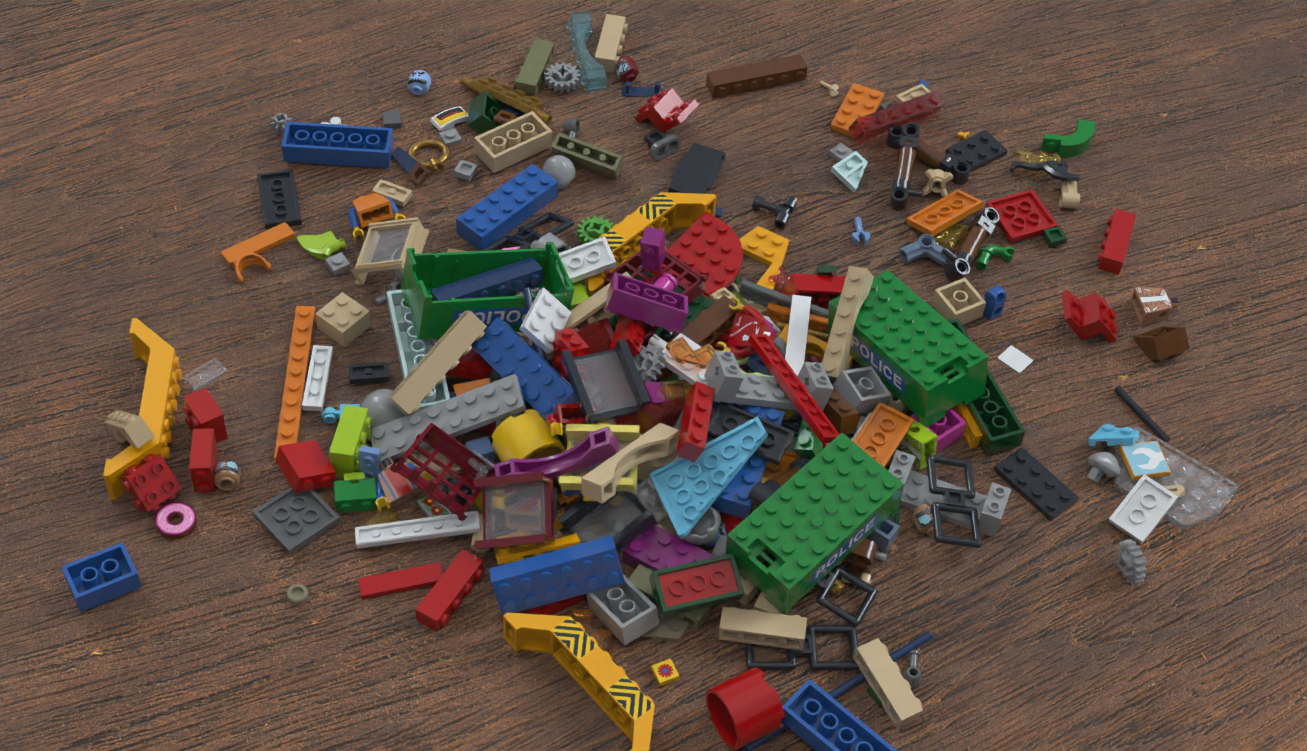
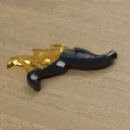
M1024 149L1013 152L1014 155L1019 154L1021 157L1018 161L1011 163L1010 173H1013L1016 168H1024L1035 172L1044 171L1052 178L1060 181H1079V174L1068 173V165L1066 162L1061 163V157L1057 154H1053V157H1050L1045 152L1039 151V155H1036Z

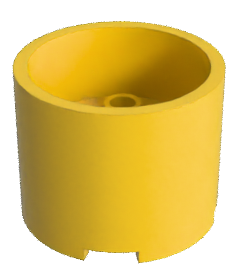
M525 410L524 414L515 418L512 416L508 417L492 434L493 443L491 447L501 462L513 458H544L566 451L556 435L551 436L549 425L537 410Z

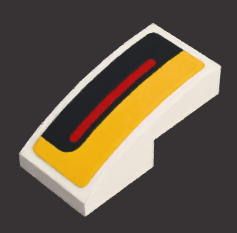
M458 106L435 115L430 119V122L439 131L454 128L455 123L468 122L469 114L462 107Z

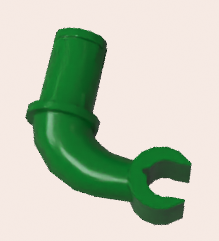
M988 245L979 250L976 267L980 270H985L993 255H1000L1003 261L1011 262L1015 250L1010 246L1003 248L998 245Z

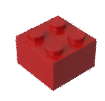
M206 387L184 396L185 405L183 410L187 416L185 420L190 429H214L216 443L228 439L223 413Z

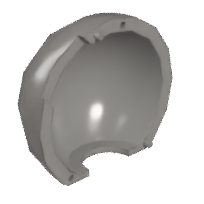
M378 389L368 394L363 400L360 407L368 408L369 417L372 418L370 429L408 415L403 414L387 399L394 390Z

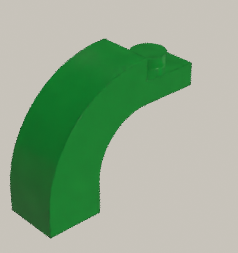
M1078 119L1075 133L1068 136L1044 133L1040 150L1057 152V157L1069 158L1082 154L1090 146L1095 131V122Z

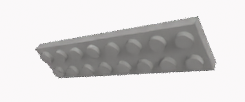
M516 374L510 375L416 411L414 414H409L372 428L370 436L372 447L381 449L382 460L390 457L393 461L404 455L416 441V436L421 434L431 422L450 436L456 437L526 410ZM424 441L419 445L423 449L430 447Z

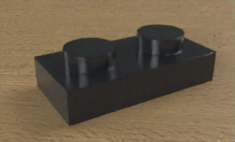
M388 363L349 364L350 384L389 382Z

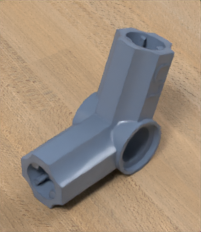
M923 234L918 241L899 249L900 259L904 263H909L920 257H929L940 265L946 266L950 260L941 253L943 247L935 243L934 237L929 234Z

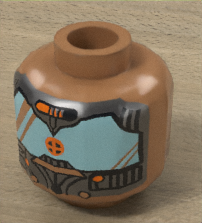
M232 461L218 463L214 470L215 486L224 491L235 489L240 483L241 469L239 465Z
M928 504L918 506L914 509V514L912 515V521L917 531L921 534L926 533L928 536L933 535L931 506Z

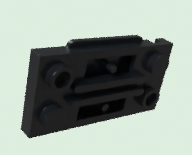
M693 143L689 152L684 154L672 175L673 181L668 188V193L706 194L722 168L726 153Z

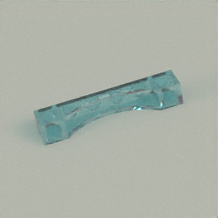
M590 11L570 13V20H567L568 30L571 29L570 39L571 41L574 40L573 51L577 52L575 57L576 62L579 63L578 70L582 74V85H585L586 92L606 90L607 76L605 68L591 57L585 46L588 38L592 35Z

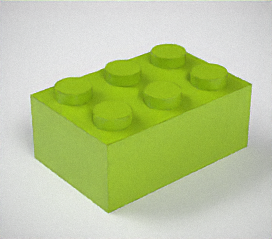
M344 405L329 450L330 463L336 471L335 477L344 478V474L360 472L359 449L361 445L368 446L367 442L371 441L372 429L370 427L372 418L369 417L368 408Z

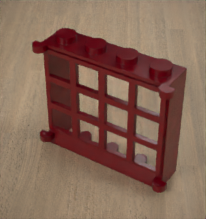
M641 250L612 272L609 269L603 271L606 275L603 277L605 287L611 283L615 272L623 274L626 271L627 273L632 271L633 274L630 275L632 278L639 276L646 283L653 285L663 273H667V271L672 269L679 274L676 280L678 286L685 290L681 294L688 296V304L705 292V282L708 281V278L705 274L701 275L695 272L687 264L682 263L667 251L663 262L667 266L664 269L661 268L660 272L658 271L651 279L642 273L645 270L642 267L637 270L641 266ZM685 278L686 280L691 282L692 285L690 287H687L682 282H680V280Z
M432 422L421 434L416 436V441L404 453L397 465L393 463L390 467L392 472L399 473L456 514L460 521H464L467 518L464 513L482 491L467 481V477L471 475L476 479L492 477L495 473V467ZM424 441L435 450L430 454L419 445ZM417 450L428 459L422 463L411 454ZM438 452L451 460L447 466L435 458ZM409 459L419 467H415L412 470L404 463ZM431 461L443 469L440 475L428 467ZM454 463L466 471L463 477L450 469ZM425 470L436 479L428 482L420 475ZM447 472L459 480L456 486L443 478ZM439 482L446 485L452 491L446 495L437 488ZM462 484L474 491L471 497L459 489ZM455 493L468 501L464 507L454 500L456 497Z

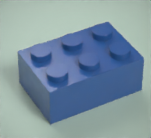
M123 542L61 566L65 580L80 612L141 588L138 573Z

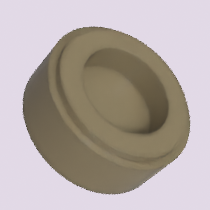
M294 584L287 590V599L292 605H303L309 598L308 589L302 584Z

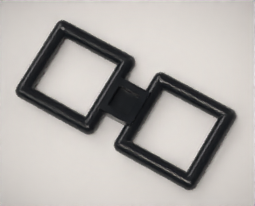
M548 212L520 227L518 233L512 236L506 235L479 251L496 250L507 243L519 246L518 249H530L532 244L530 242L539 240L547 233H552L556 236L574 226L575 222L572 219ZM548 220L561 223V225L545 234L532 230Z
M927 455L926 465L929 491L931 494L943 495V503L933 502L931 504L935 541L937 543L980 548L982 542L978 511L974 507L966 506L965 499L975 498L971 461ZM934 463L964 467L967 491L938 487ZM940 511L970 515L973 539L942 535Z
M770 553L768 555L773 562L776 560L773 554ZM766 560L763 563L767 568L771 566ZM839 565L835 566L832 572L830 571L814 586L820 590L816 602L853 626L860 625L878 592L876 588ZM839 575L868 593L855 616L826 599Z
M808 625L806 627L807 635H805L803 651L787 649L788 661H754L753 644L745 643L747 669L756 667L760 670H795L797 668L796 657H809V664L812 670H858L859 667L852 657L858 647L856 627L853 625ZM815 633H848L851 661H818Z

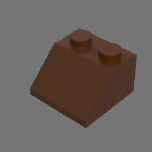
M1162 326L1133 336L1134 341L1147 358L1156 359V361L1167 360V357L1170 355H1182L1183 351L1190 349L1185 327Z

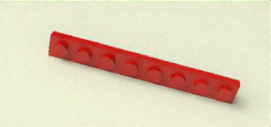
M751 334L748 341L822 444L831 443L840 434L767 334Z

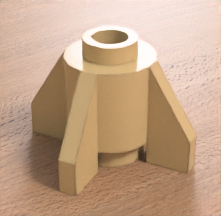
M928 169L926 175L929 180L922 190L923 196L931 191L941 192L943 197L947 196L946 182L953 179V175L939 169Z

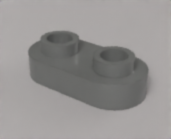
M669 135L654 143L650 148L649 154L655 160L660 161L677 152L681 146V140L675 135Z

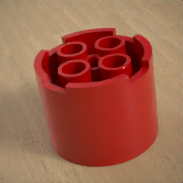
M756 667L707 689L705 693L706 706L711 721L721 739L732 750H738L783 728L781 719L785 715L779 695L775 687L771 688L764 680L765 673Z

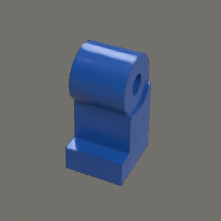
M996 285L984 293L986 305L983 315L990 321L1002 314L1006 300L1005 290L1001 286Z

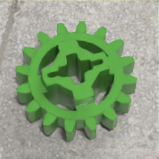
M595 215L593 219L586 217V221L581 220V225H578L577 228L579 242H584L585 244L599 239L602 234L612 229L614 223H609V219L603 220V216L599 219Z

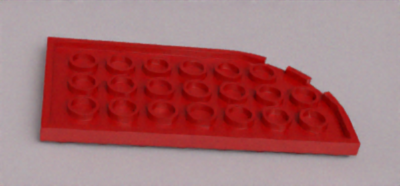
M706 211L667 250L668 253L673 254L695 272L707 276L708 281L705 282V292L701 294L707 298H710V294L723 287L727 289L737 278L742 267L743 250L737 234L725 222ZM663 263L661 268L664 269L667 265ZM672 269L667 271V273L671 274L675 278L679 276V274ZM647 270V272L654 275L658 273V271ZM685 278L680 280V282H682L687 287H690L692 285V283L686 280Z

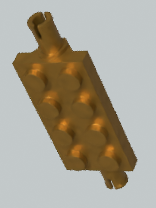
M463 76L460 84L471 89L479 95L486 91L493 98L523 111V115L533 111L545 124H549L552 120V115L541 111L545 103L541 102L538 97L528 96L524 91L515 90L507 83H499L494 77L487 76V78L474 80Z

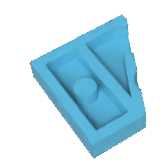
M1106 424L1101 426L1089 438V446H1095L1097 441H1107V446L1133 445L1140 438V431L1133 430L1130 427L1117 428L1114 425Z

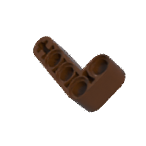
M865 538L843 560L853 563L851 571L854 575L860 577L862 573L870 574L878 546L874 541Z

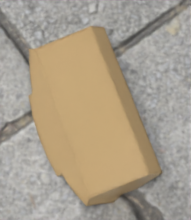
M1181 484L1163 486L1178 497L1185 495V489Z

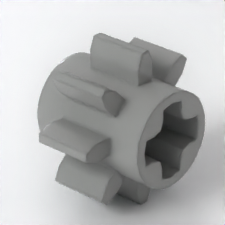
M284 113L276 114L271 118V130L276 129V134L284 135L286 123L292 122V118H287V114Z

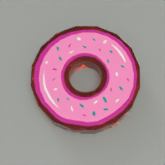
M184 502L168 503L161 507L155 515L157 531L168 539H181L186 534L193 532L197 525V515L194 508ZM174 518L181 519L178 523H171V520Z

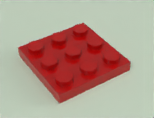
M1032 189L988 201L985 205L986 208L992 207L998 212L999 221L997 224L1011 243L1041 235L1044 229L1058 226L1055 219Z

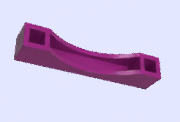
M605 427L590 432L580 443L562 453L537 459L513 458L495 464L496 476L542 471L545 477L552 479L608 460L619 452L618 440L610 428ZM522 488L504 489L507 494Z

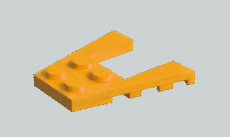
M757 226L739 240L742 245L743 254L770 266L757 282V285L774 290L790 240Z
M561 512L556 515V519L554 520V528H564L563 525L557 519L564 512ZM518 530L498 538L542 534V531ZM577 533L539 545L493 548L499 565L523 560L524 556L535 554L537 556L548 551H556L581 543Z

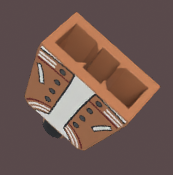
M1135 287L1130 299L1141 325L1166 320L1171 309L1178 307L1177 297L1168 298L1163 288Z

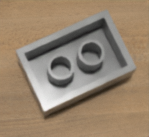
M624 575L625 583L586 593L589 609L626 645L658 626L659 618L657 607Z

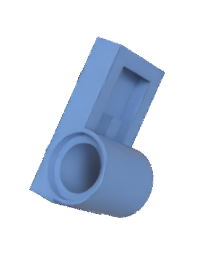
M361 445L359 449L360 472H364L365 479L375 478V482L379 480L378 474L384 471L380 464L382 461L381 449Z

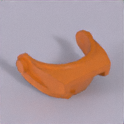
M253 252L238 257L237 261H233L234 271L239 283L244 282L240 272L249 265H260L267 271L271 270V264L267 263L262 256Z

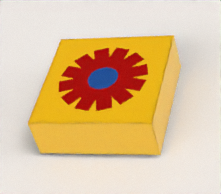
M671 659L651 665V671L659 687L679 680L680 676Z

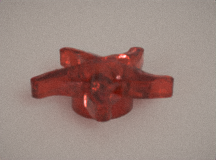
M779 267V275L769 276L768 280L774 281L778 292L782 293L791 275H788L782 267Z

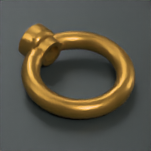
M427 139L412 145L408 154L417 162L418 160L414 156L417 150L427 146L441 149L443 154L439 159L432 158L429 162H419L427 169H430L433 174H439L443 171V164L449 158V149L443 142Z

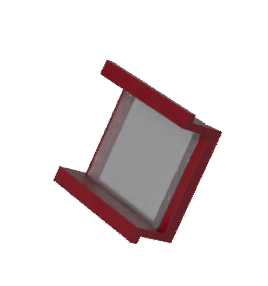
M544 472L474 479V487L481 489L483 493V540L475 541V549L554 541L553 479L545 477Z

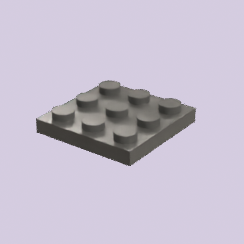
M289 487L252 511L255 519L289 555L340 522V517L314 490L295 493L292 487Z

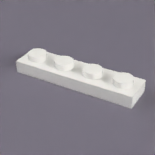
M313 345L302 403L303 410H323L333 346Z

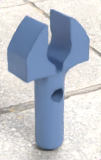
M856 217L854 219L856 232H852V242L859 246V237H861L866 246L870 241V232L863 231L862 220L860 217Z

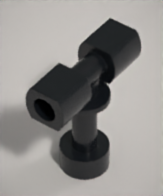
M756 195L752 208L758 211L764 208L775 212L774 226L784 229L789 221V213H793L797 205V198L788 195L784 203H779L777 206L763 201L764 197Z

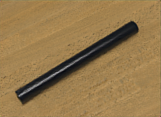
M1117 386L1114 389L1121 399L1164 443L1170 440V437L1121 386Z

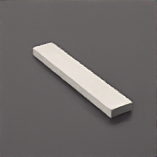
M793 295L785 360L798 376L805 359L811 297Z
M478 511L465 512L464 514L467 518L464 521H460L456 514L355 527L356 547L358 549L481 532Z

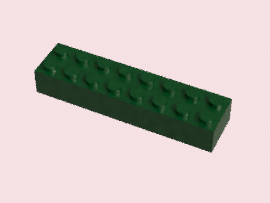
M958 318L948 320L949 323L971 341ZM950 366L945 370L948 372L953 368ZM987 368L985 394L966 404V407L983 435L979 443L985 454L989 455L1021 446L1026 431ZM956 371L953 374L949 375L950 379L958 375L959 373Z

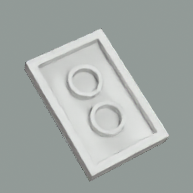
M605 237L558 253L571 283L599 274L605 269L618 267Z
M542 288L532 303L520 330L549 354L554 349L552 343L555 338V332L564 329L572 312L545 288Z
M1144 474L1111 515L1109 522L1143 544L1175 503L1178 496Z

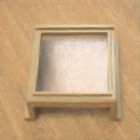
M418 217L370 223L368 225L369 230L355 269L351 270L357 279L356 285H364L368 272L400 268L403 273L407 248H415L414 254H422L429 230L428 228L424 229Z

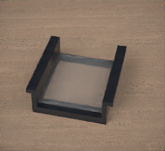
M626 339L618 340L613 350L573 358L570 350L562 352V364L565 366L583 412L585 424H594L639 414L645 404L650 402Z
M616 491V494L604 503L583 501V498H581L557 518L570 535L577 533L580 543L612 535L617 553L648 527L658 524L653 514L648 509L646 510L629 491Z

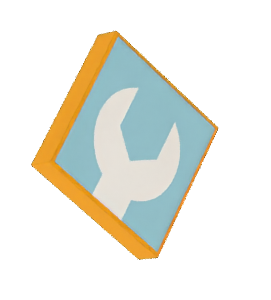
M1158 441L1120 446L1119 451L1132 481L1140 480L1144 474L1149 478L1170 476L1171 470Z

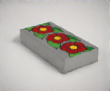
M429 495L417 501L418 507L426 517L452 514L448 508Z

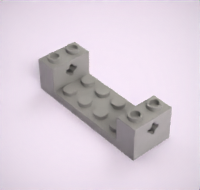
M714 351L704 374L708 386L715 388L714 401L797 410L775 377L742 374L733 353ZM804 362L798 378L823 411L834 388L822 364Z
M896 450L888 471L904 484L901 494V505L915 509L923 504L931 506L933 502L943 503V495L930 493L928 476L912 471L916 456ZM936 479L938 487L967 491L965 488ZM992 482L988 496L975 492L974 499H965L966 506L974 507L978 511L980 533L995 538L1011 492L1010 488ZM940 511V518L942 520L972 530L970 515Z

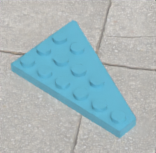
M758 416L706 443L705 450L695 462L680 457L649 474L680 539L686 537L768 436Z

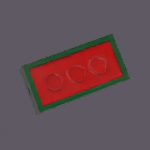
M733 553L652 571L649 576L659 618L740 600L745 594Z

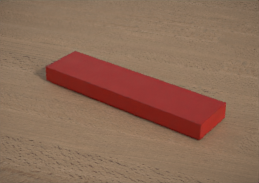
M438 562L358 578L361 598L364 600L433 586L443 575L441 563Z

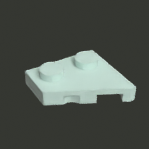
M855 151L832 166L831 172L854 193L868 162Z

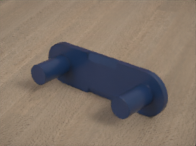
M659 81L655 82V87L639 88L631 87V83L626 82L625 88L622 89L621 93L625 97H651L653 95L657 96L663 89L660 87L661 83Z

